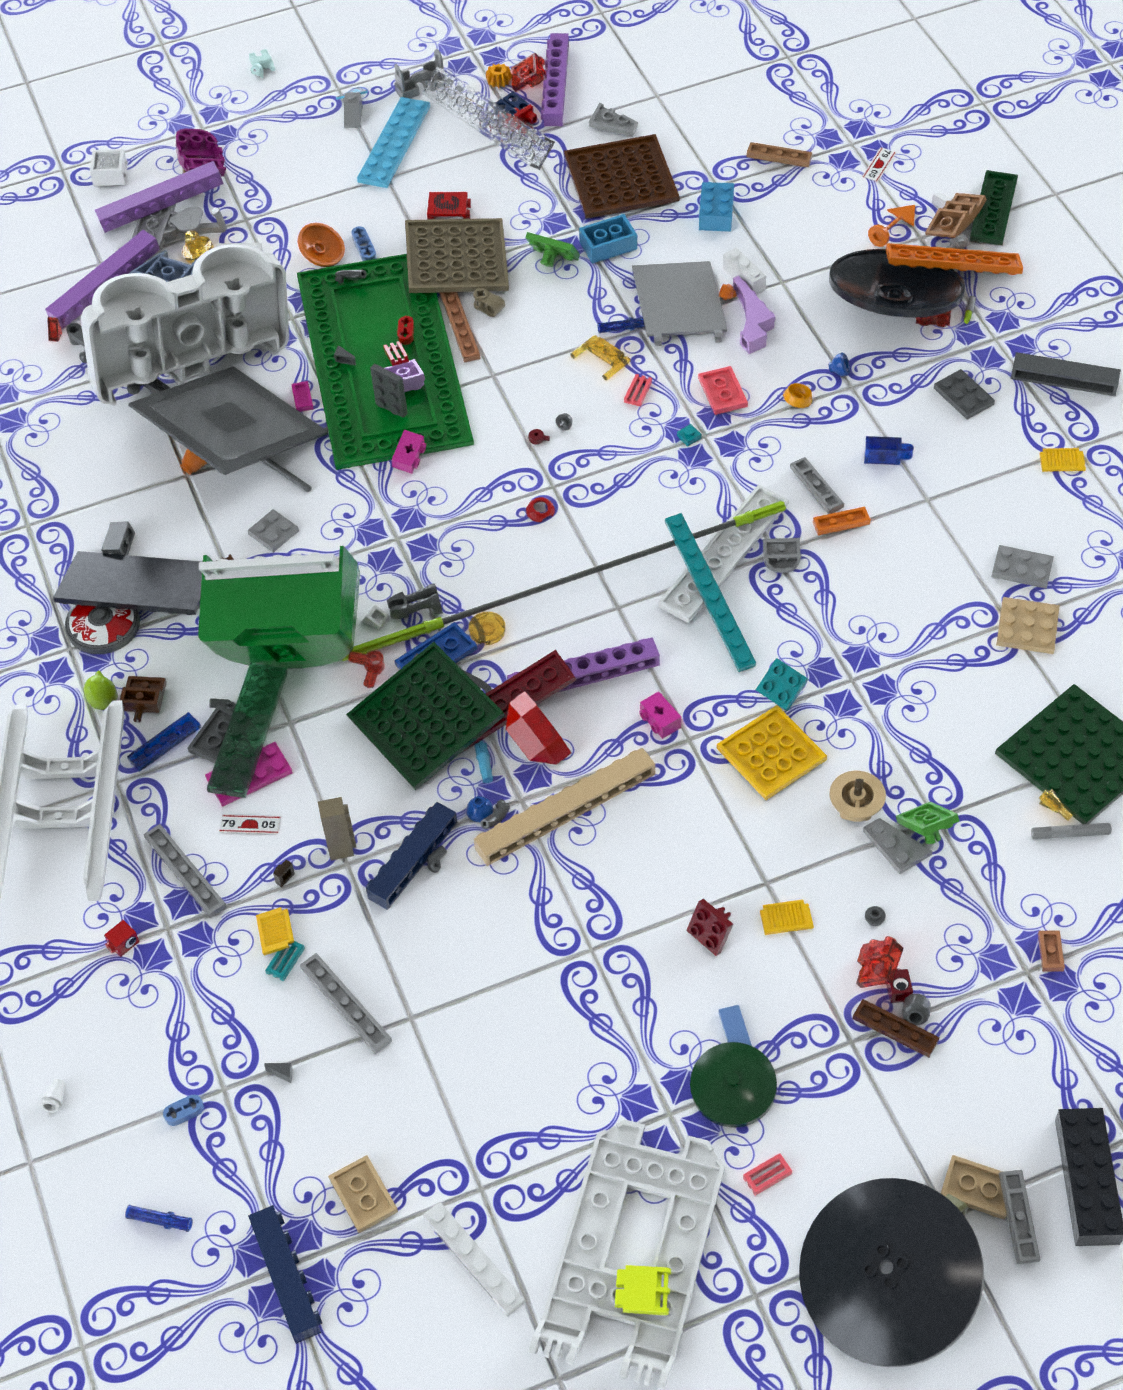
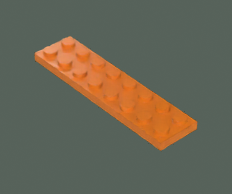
M886 244L888 263L894 266H923L928 269L936 267L944 270H974L979 273L987 271L994 274L1008 273L1010 275L1023 273V265L1019 253Z

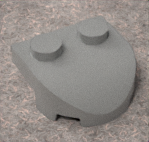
M800 538L763 539V560L769 570L776 573H789L798 567L801 559Z

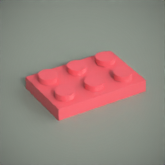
M731 366L698 374L699 382L714 415L748 407V401Z

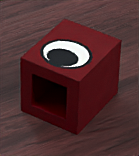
M895 968L887 971L885 982L890 1004L904 1002L907 996L913 994L908 969Z

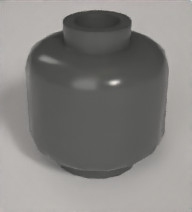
M921 994L907 996L903 1002V1018L914 1025L926 1023L930 1017L931 1003L927 997Z

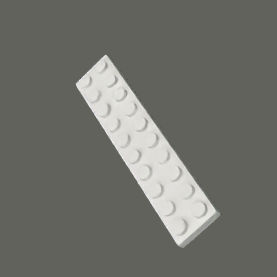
M758 484L727 521L733 520V517L746 511H753L779 501H783L787 507L789 499ZM782 512L756 520L751 524L739 527L732 526L720 530L701 552L719 587ZM687 568L658 601L659 608L687 623L705 605Z

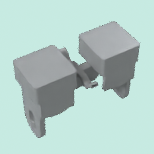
M438 49L434 50L435 60L423 64V70L412 74L411 77L409 70L401 71L397 64L394 65L395 91L399 97L411 99L419 96V86L416 84L418 82L423 84L424 89L429 88L430 91L447 85L443 59Z

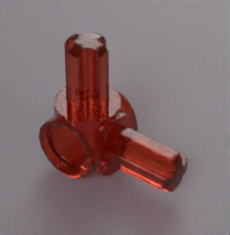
M352 651L348 656L349 662L364 665L367 673L363 685L367 688H373L377 676L385 669L383 654L379 651H371L367 654ZM373 661H380L377 664L372 663Z

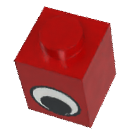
M124 920L104 934L107 949L112 954L116 952L120 957L140 942L136 931Z

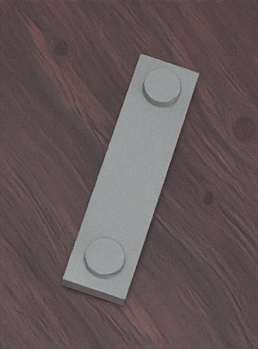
M806 457L790 463V469L828 514L844 508L845 503Z
M1023 1171L1000 1172L999 1178L1016 1264L1039 1262L1041 1259Z

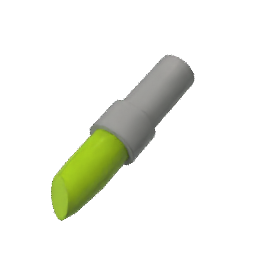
M975 296L969 297L968 305L965 309L964 322L966 324L970 322L974 312Z

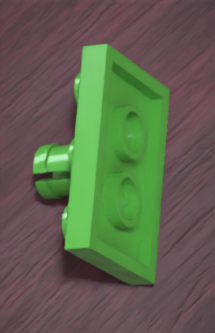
M527 232L525 238L529 245L533 247V250L540 253L544 251L540 261L542 265L553 267L554 260L558 255L563 256L568 261L573 259L579 260L580 253L573 244Z
M931 801L895 816L898 824L923 835L926 844L939 842L941 840L939 830L951 828L953 824L960 821L957 813Z

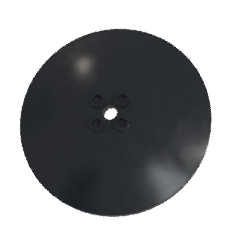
M867 249L846 254L832 264L829 272L830 286L842 299L864 310L888 316L916 318L946 313L961 303L965 292L964 281L954 269L944 270L936 267L928 269L923 266L909 267L908 265L894 266L888 263L886 249Z
M880 1178L862 1182L846 1189L833 1198L819 1212L803 1242L799 1263V1281L804 1304L811 1319L831 1344L850 1357L867 1364L881 1367H905L916 1365L938 1356L951 1347L964 1334L971 1324L981 1301L984 1285V1263L981 1248L973 1228L957 1206L947 1197L931 1187L916 1181L899 1178ZM885 1262L893 1264V1270L889 1274H884L881 1271V1266Z

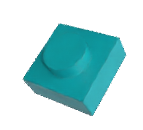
M692 424L677 431V437L687 447L702 439V434Z

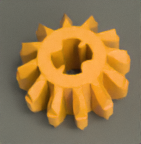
M499 63L489 66L488 70H486L488 85H492V88L498 87V89L501 86L509 85L512 78L509 66L505 64L500 65Z

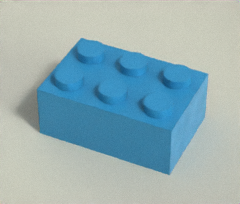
M702 182L699 230L731 232L734 183Z
M625 214L579 228V243L593 264L636 250L637 233Z

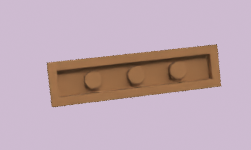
M750 142L746 157L809 168L812 152Z

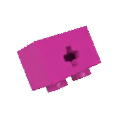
M404 430L392 457V467L412 474L414 468L417 469L419 466L420 454H423L426 449L424 436Z
M659 691L640 702L639 714L641 718L647 721L655 734L658 733L662 739L681 728L682 717Z

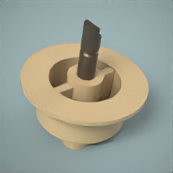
M854 770L839 775L832 782L829 796L832 805L840 813L842 819L860 822L870 820L873 815L882 809L886 800V791L882 782L874 775L865 771Z

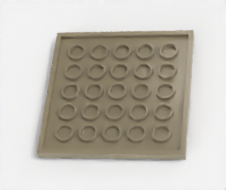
M502 218L405 220L409 293L474 292L478 288H484L487 291H509Z

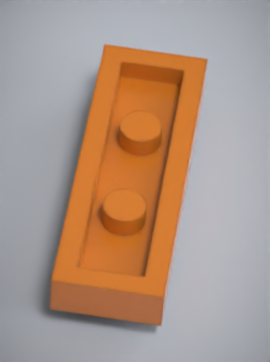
M864 506L813 517L812 522L819 536L870 525L871 519Z

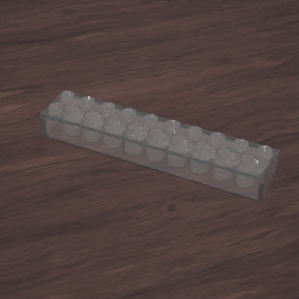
M438 66L422 93L529 166L538 170L541 169L555 141Z

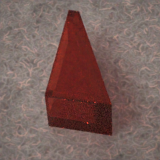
M48 317V340L59 342L62 335L58 318Z

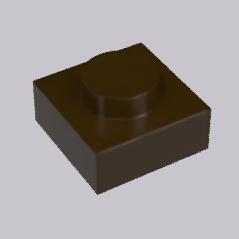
M286 859L275 868L273 873L275 883L281 888L295 874L293 864Z

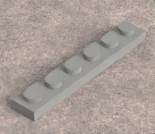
M161 824L143 834L145 840L209 918L227 908L223 899Z
M317 953L300 964L302 971L375 1054L392 1042L390 1035Z

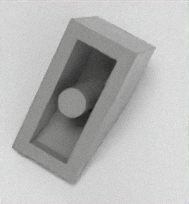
M345 93L344 128H360L363 109L361 93Z

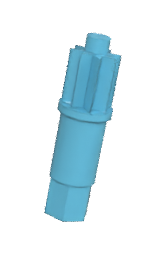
M481 740L474 746L476 759L479 763L483 783H490L493 781L490 755L487 743Z

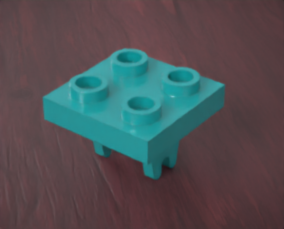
M776 658L755 690L788 711L809 679Z

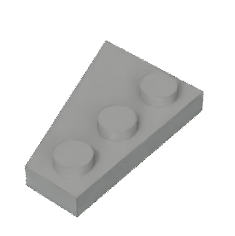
M599 102L589 120V127L633 137L638 128V122L624 114L619 115L615 113V110L612 108H605L604 104Z
M881 818L863 827L865 835L899 874L932 855V850Z

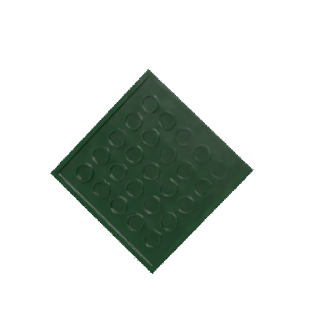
M435 642L431 643L346 714L415 791L505 716L504 712Z
M1075 684L1064 691L995 751L997 756L1081 824L1091 823L1123 794V721Z

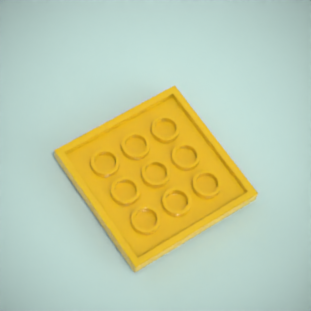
M778 705L723 739L716 746L718 751L765 800H768L827 760V755Z

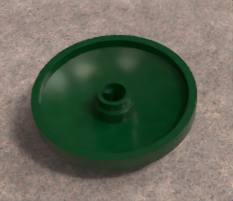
M727 1042L710 1048L700 1056L691 1073L690 1089L694 1104L704 1117L717 1125L737 1128L753 1124L766 1115L776 1097L777 1079L771 1062L760 1050L744 1043Z

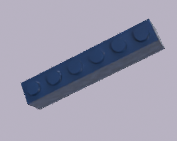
M439 802L429 807L424 818L415 824L413 831L403 839L402 845L398 850L393 851L389 861L382 865L376 877L368 882L366 886L368 899L388 910L427 862V857L439 847L458 823L456 812Z
M272 1205L248 1215L295 1344L320 1334L319 1325L323 1323L318 1310L313 1312L311 1307L315 1303L311 1291H305L303 1284H306L307 1280L303 1270L299 1272L297 1270L296 1264L300 1262L296 1251H290L288 1246L292 1243L288 1230L285 1232L282 1230L281 1225L285 1224L281 1211L276 1212Z

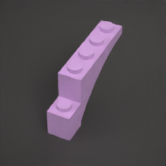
M738 275L733 278V288L743 306L746 317L745 327L740 332V345L748 354H751L766 347V332L774 329L776 318L774 313L766 307L765 303L757 297L755 291H752L746 281H743Z

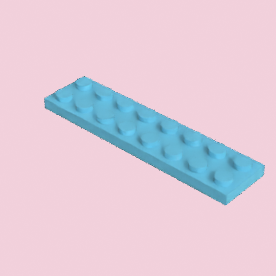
M400 97L357 176L358 183L388 188L430 109V102Z

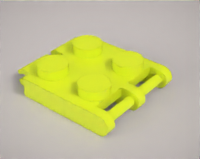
M625 1265V1269H617L616 1287L624 1289H616L615 1307L623 1308V1313L669 1315L667 1298L670 1295L668 1279L669 1275H671V1268ZM662 1275H664V1286H663V1287H661V1284H662ZM661 1295H663L662 1307H660Z

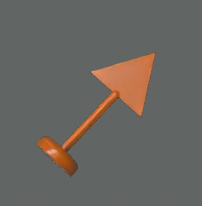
M915 205L887 209L888 212L897 218L886 227L880 224L872 226L868 230V237L871 243L878 247L885 246L890 239L888 230L900 220L914 227Z

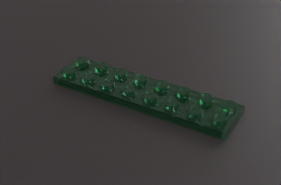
M250 663L207 785L208 793L246 798L288 674L287 668Z

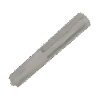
M1110 823L1031 828L1032 839L1110 835L1112 827Z

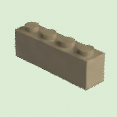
M342 797L318 801L330 860L354 856L353 848L357 847L348 804H343Z

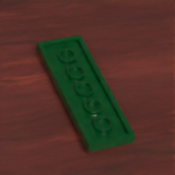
M986 170L980 195H985L987 200L974 219L970 241L1003 246L1018 175Z

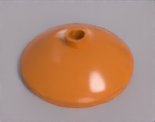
M309 223L298 234L297 243L299 250L311 263L321 267H331L338 264L345 253L343 239L332 227L323 223Z

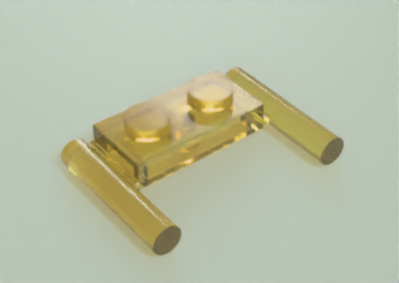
M593 335L570 353V356L575 359L588 349V351L612 366L610 370L602 375L606 381L631 362L628 356H624V352L596 335Z

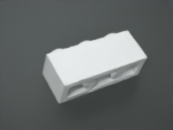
M737 247L723 254L722 269L729 276L734 278L739 275L743 281H746L748 287L755 291L756 295L766 290V275Z

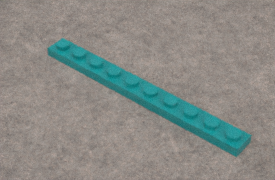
M682 512L665 518V524L738 672L755 667L756 661Z

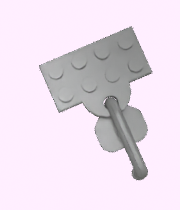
M176 204L138 219L132 238L140 231L145 230L156 238L159 248L162 250L165 238L173 237L178 233H223L226 231L227 226L219 208H215L211 212L217 222L200 223L203 216V210L200 207H188L178 213L174 211Z

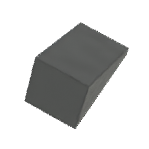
M338 345L334 353L335 362L356 365L355 356Z
M264 1063L267 1072L289 1083L292 1082L293 1068L291 1063Z

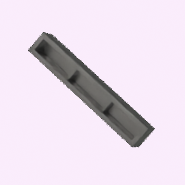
M1016 352L1011 379L1116 396L1121 369Z

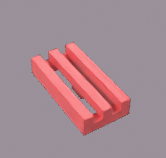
M635 374L624 397V403L641 407L652 384V378L646 379L643 375L639 377V374ZM643 383H645V386L639 396L638 401H636V397L639 394Z
M781 1153L743 1174V1179L747 1181L749 1188L753 1190V1194L756 1196L791 1175L792 1169ZM778 1162L781 1163L780 1165L767 1171L766 1173L752 1181V1177L756 1176L757 1174L761 1173L762 1171L766 1170L767 1168L773 1166ZM785 1169V1170L782 1171L781 1173L775 1175L774 1177L770 1178L769 1180L765 1181L764 1183L760 1184L759 1186H756L757 1184L761 1183L762 1181L766 1180L767 1178H769V1177L773 1176L774 1174L778 1173L779 1171Z

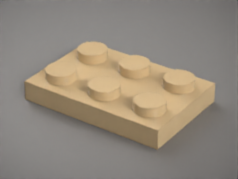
M368 1155L328 1176L358 1233L398 1212L395 1203Z
M952 1155L941 1194L944 1196L951 1194L974 1210L1004 1220L1007 1213L999 1173L1003 1171Z

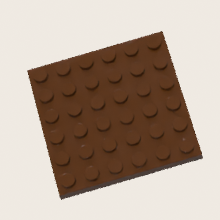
M656 134L563 151L585 219L680 201L679 193Z

